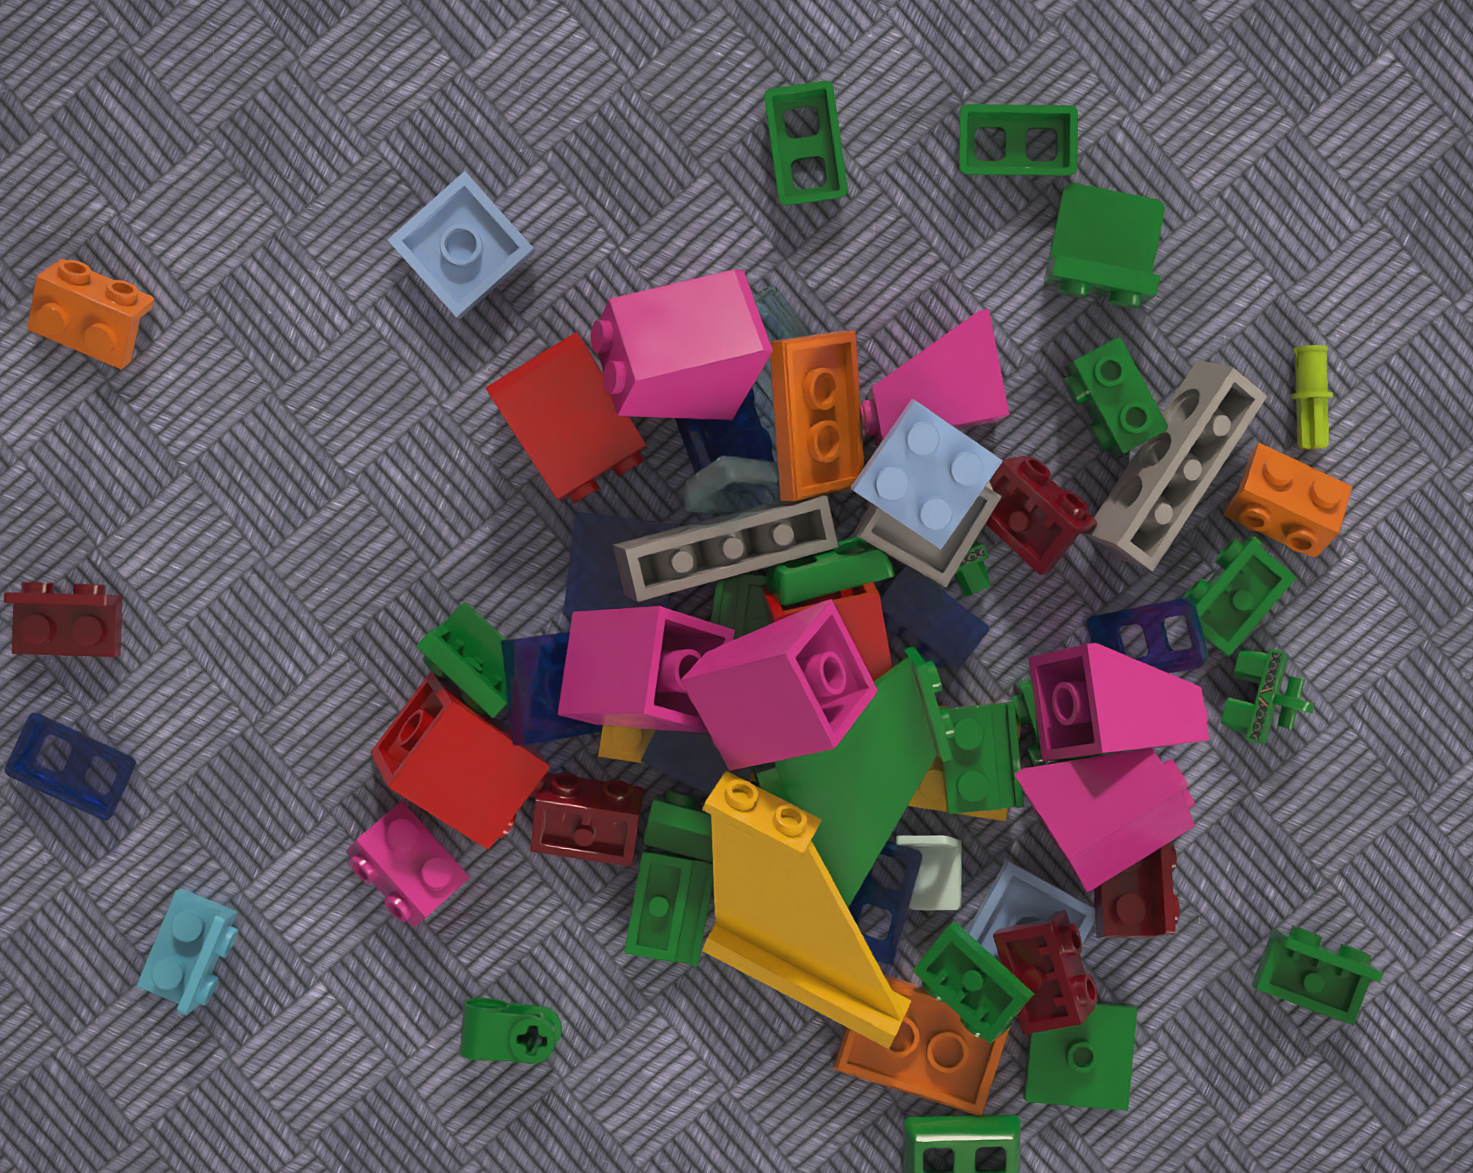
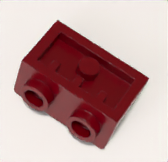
M1030 456L1003 459L989 480L993 491L1002 497L985 524L1040 576L1050 573L1079 534L1092 531L1097 521L1087 512L1088 506L1079 496L1061 489L1049 478L1051 476L1049 469L1039 460Z
M21 582V592H4V603H13L12 654L120 657L123 595H105L104 584H73V594L54 593V583Z
M567 772L547 773L546 781L543 787L538 790L535 800L530 852L632 867L644 788L632 786L620 780L606 782L579 778L577 775Z
M1172 842L1167 843L1094 888L1096 938H1157L1175 934V925L1178 923L1180 916V905L1177 896L1173 894L1172 872L1176 867L1177 856Z
M1055 911L1045 920L998 929L993 934L1001 964L1034 993L1017 1014L1023 1035L1082 1025L1095 1009L1097 989L1093 977L1089 973H1085L1080 957L1082 951L1081 936L1077 926L1074 923H1070L1067 911Z

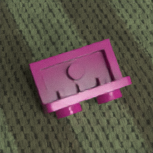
M403 801L377 821L346 850V853L351 858L349 863L355 874L365 883H373L386 897L384 904L388 911L401 922L407 921L412 927H415L429 916L470 878Z

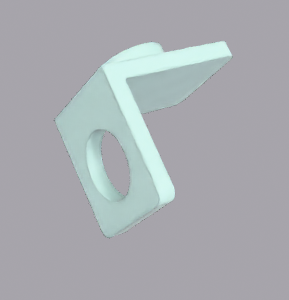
M896 836V844L910 848V908L912 910L934 911L960 910L962 840L949 836Z

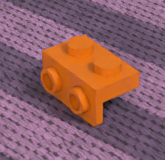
M60 259L36 277L27 330L122 370L131 362L140 318L153 308L154 297L139 291L135 285L129 282L113 280L91 271L90 267L82 262Z
M1258 443L1249 455L1238 492L1226 505L1224 516L1240 523L1249 530L1257 531L1281 542L1296 552L1304 553L1310 557H1317L1339 534L1353 486Z

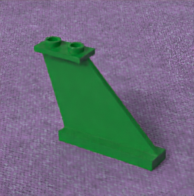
M914 646L904 649L906 659L874 681L878 692L835 749L751 766L759 788L822 819L811 841L847 908L850 906L937 754L942 762L953 759L948 740L955 738L954 727L946 708L939 709L935 696L936 692L942 691L938 671L932 660L925 662Z

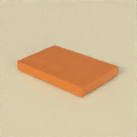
M837 331L770 341L773 349L770 355L781 501L794 502L851 489L852 484L864 468L856 331Z
M883 974L892 991L911 1000L891 1046L887 1049L845 1026L833 1064L834 1070L981 1116L1009 1029L989 1044L984 1038L971 1034L962 1025L960 1016L947 1003L934 999L922 986Z

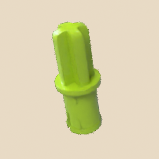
M1307 345L1294 347L1296 393L1291 394V400L1296 401L1297 445L1305 450L1323 449L1329 444L1328 399L1333 398V392H1328V346Z

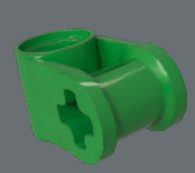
M493 998L467 999L464 1001L460 1055L477 1061L501 1060L538 1064L546 1060L554 1051V1047L562 1034V1022L556 1012L542 1005L508 1003ZM531 1026H537L538 1034L544 1037L541 1043L533 1042V1034L527 1032Z

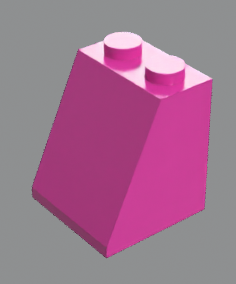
M743 270L725 271L610 298L600 319L594 322L591 329V346L593 351L598 353L604 372V388L607 393L611 394L617 416L733 420L773 352Z
M989 309L977 311L871 387L866 395L867 400L862 401V405H860L864 435H874L876 446L881 444L911 399H914L958 430L996 423L1009 415Z
M832 599L818 603L705 652L681 679L690 701L696 707L711 735L714 746L719 750L729 771L835 749L878 692Z
M660 606L573 612L558 715L595 725L709 734L696 707L690 701L681 679L705 652L733 641L735 630Z
M1097 643L1084 644L1028 657L1042 761L1209 741L1207 728L1208 714L1203 701L1202 687Z
M1152 748L1024 768L1014 774L1036 814L1087 893L1195 827L1189 808L1194 806L1195 802L1186 789L1189 787L1187 781L1172 759L1162 763Z

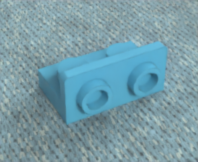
M182 888L175 891L137 987L178 1003L176 1012L183 1015H188L199 1004L205 1006L209 1002L218 982V976L212 974L219 956L226 958L235 942L238 929L232 927L237 911Z

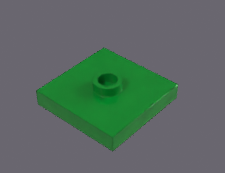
M1097 1001L1095 1009L1082 1025L1028 1034L1023 1091L1025 1102L1128 1111L1137 1007L1134 1004Z

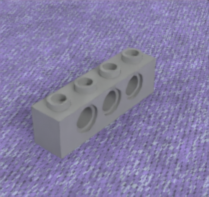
M1197 360L1162 413L1168 429L1141 445L1095 515L1094 519L1097 521V524L1092 531L1085 534L1118 559L1153 572L1262 406L1267 395L1234 367Z
M824 495L794 502L779 500L613 544L624 594L637 602L838 548L828 498Z

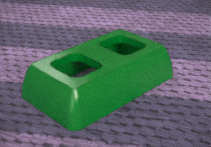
M819 81L766 90L764 99L779 202L782 205L790 206L845 197L848 193L833 84L829 81ZM798 108H814L818 115L820 129L818 134L809 137L790 138L786 133L785 112ZM811 158L822 159L825 165L826 184L822 187L797 189L793 184L792 163L797 160Z
M965 104L961 107L959 169L964 175L1071 176L1076 173L1078 156V110L1072 105ZM981 128L1001 129L1004 132L1005 155L1002 160L980 161L975 157L976 130ZM1030 129H1050L1055 132L1056 157L1053 161H1030L1027 158V131Z
M857 536L838 541V548L768 566L765 584L766 589L780 605H789L891 578L895 574L884 551Z
M1016 1115L908 1117L903 1122V1173H1020V1118ZM980 1147H1003L1005 1149V1168L975 1170L976 1150ZM928 1148H951L954 1151L953 1169L924 1171V1151Z

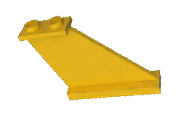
M725 771L702 809L711 814L715 925L707 937L702 951L889 1049L911 1000L892 991L811 841L822 819Z

